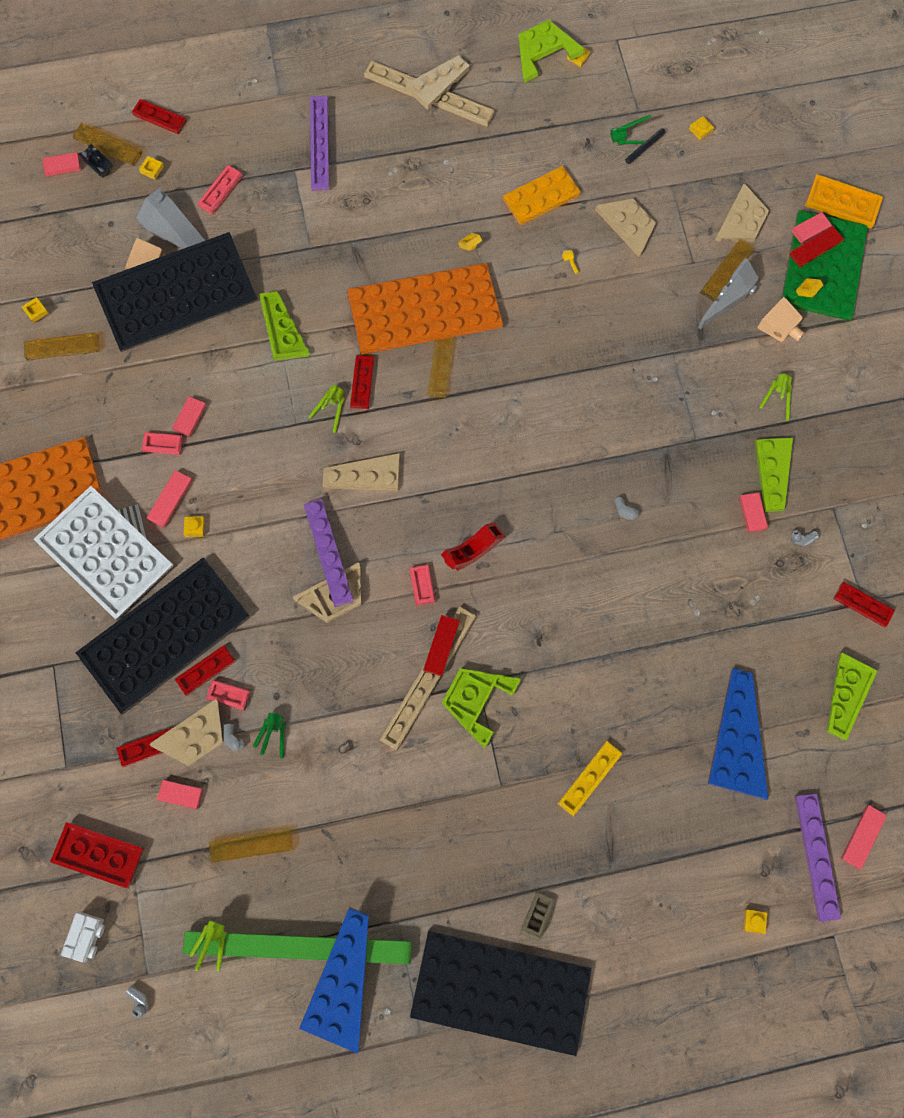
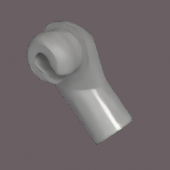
M623 497L614 499L620 517L633 520L639 516L637 509L625 505Z
M795 530L791 533L790 539L794 544L805 547L818 540L819 535L816 531H813L805 536L798 530Z
M225 724L224 743L233 751L242 750L244 748V741L242 739L238 740L234 736V725Z
M131 985L125 994L134 1000V1010L132 1011L134 1017L141 1018L148 1010L147 996Z

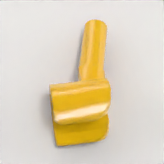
M563 251V261H569L574 273L578 274L579 271L574 261L573 251Z

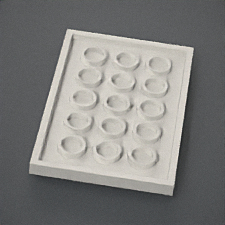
M92 486L34 538L116 620L128 611L173 567V564Z

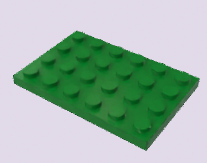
M799 210L795 226L818 214ZM825 216L844 240L801 268L798 267L789 255L781 299L783 297L786 298L795 309L851 321L854 313L868 226ZM794 234L790 252L803 245ZM807 278L822 281L823 286L813 297L798 296L796 289Z

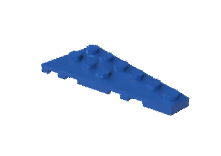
M733 668L728 683L708 784L768 800L753 674Z
M349 907L299 1029L358 1054L369 915Z

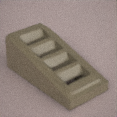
M536 891L520 934L539 942L555 900ZM537 900L549 905L548 908L536 904ZM536 909L538 911H541L545 913V916L533 912V910ZM533 917L541 921V925L530 920V918ZM529 925L535 929H538L539 931L536 932L532 929L527 928V926Z

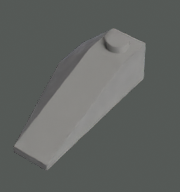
M158 188L145 198L136 219L149 233L156 234L165 241H170L180 249L205 241L161 188Z
M744 258L733 273L727 286L725 285L717 298L718 300L713 302L698 326L699 329L704 328L744 301L748 295H753L758 287L755 284L759 278L747 258Z

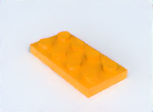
M561 166L503 195V200L521 226L579 197L581 192L565 168Z
M816 174L805 206L843 220L865 224L869 229H872L883 196Z

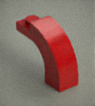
M495 522L484 525L464 543L446 549L441 556L444 558L447 566L452 570L456 569L459 571L488 553L505 538V535Z

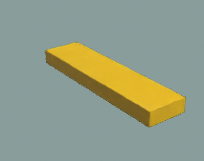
M606 741L557 804L574 817L623 753Z

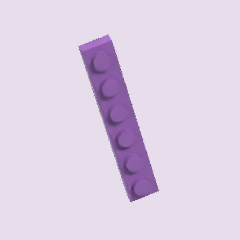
M327 96L310 97L312 191L329 190Z
M319 499L304 504L334 607L354 602L323 501Z
M817 794L796 796V806L818 921L841 919Z

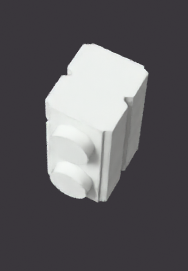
M81 912L76 913L61 956L83 963L93 959L97 952V946H95L97 938L102 936L105 925H102L104 919Z

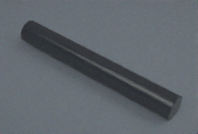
M663 128L658 130L625 159L626 163H632L660 139L666 131Z

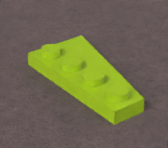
M278 292L260 293L259 298L273 361L310 356V352L305 347L303 339L297 332L295 324L288 315Z
M793 438L758 439L754 442L764 512H778L785 509Z
M840 653L838 658L826 732L843 741L848 739L877 674V670L844 653Z

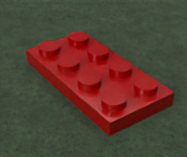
M66 822L50 863L129 889L144 848Z

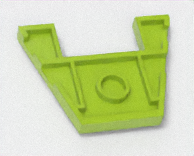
M549 19L518 34L524 83L538 77V72L533 62L564 48L570 60L585 54L582 46Z
M460 668L441 704L483 748H486L494 732L476 723L479 714L494 687L513 696L521 679Z

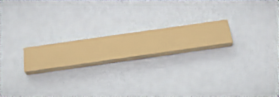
M370 62L364 73L365 78L414 97L406 90V84L416 78L377 62ZM445 91L437 102L434 101L431 104L488 127L495 111L448 91Z
M459 606L453 616V619L460 620L445 669L476 618L475 614ZM424 666L380 738L381 742L396 751L440 679V676L423 671Z

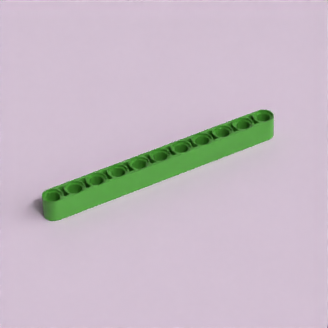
M202 931L184 932L183 954H190ZM227 933L224 940L223 956L328 960L336 938ZM206 938L203 939L195 954H201L207 940ZM218 938L217 942L211 940L206 955H218L220 938ZM367 939L366 962L411 964L412 941Z

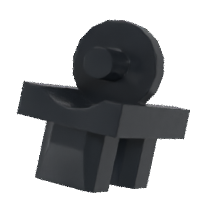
M92 144L85 151L78 154L102 178L111 172L110 168L113 167V164Z

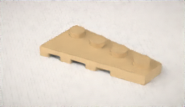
M458 55L407 83L406 90L428 110L434 101L437 102L441 95L451 88L454 82L457 83L469 71L470 65Z
M400 454L326 467L323 470L322 486L323 488L398 491Z

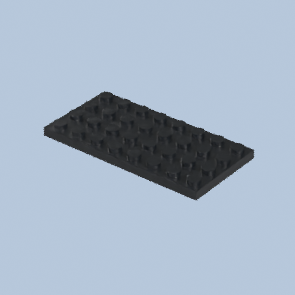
M230 232L92 282L121 352L258 301Z
M203 557L75 653L120 714L123 715L248 620L250 616Z
M428 931L410 1018L576 1056L592 968Z

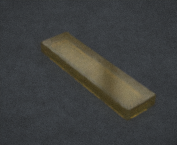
M82 122L73 134L74 140L88 146L92 144L99 151L132 166H135L143 153L141 149Z
M739 239L701 289L700 293L713 302L717 300L724 286H727L732 278L733 273L744 258L748 259L754 248Z
M98 333L24 341V358L26 361L100 352Z
M453 336L447 339L435 340L428 389L429 397L446 398Z
M291 830L209 842L211 863L294 851Z

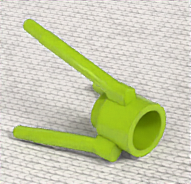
M779 374L777 380L772 381V385L759 408H763L774 388H776L777 392L781 393L780 398H784V394L787 392L786 421H789L792 377L788 374Z
M331 385L324 397L308 416L311 419L320 407L324 410L328 403L333 405L338 403L333 433H336L342 404L345 400L342 397L343 389L336 385Z
M209 921L208 925L204 926L202 934L189 954L192 957L203 939H207L197 961L195 971L199 970L211 940L217 942L218 938H220L216 970L218 972L221 970L224 940L227 932L223 931L224 925Z

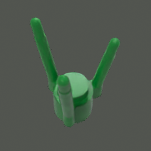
M651 115L610 129L612 142H618V146L623 144H643L644 141L624 140V138H627L626 129L651 118Z
M268 713L267 719H264L263 726L253 744V747L256 748L265 730H267L260 752L261 756L265 753L271 732H278V729H280V759L284 758V729L286 723L283 722L284 717L282 715Z

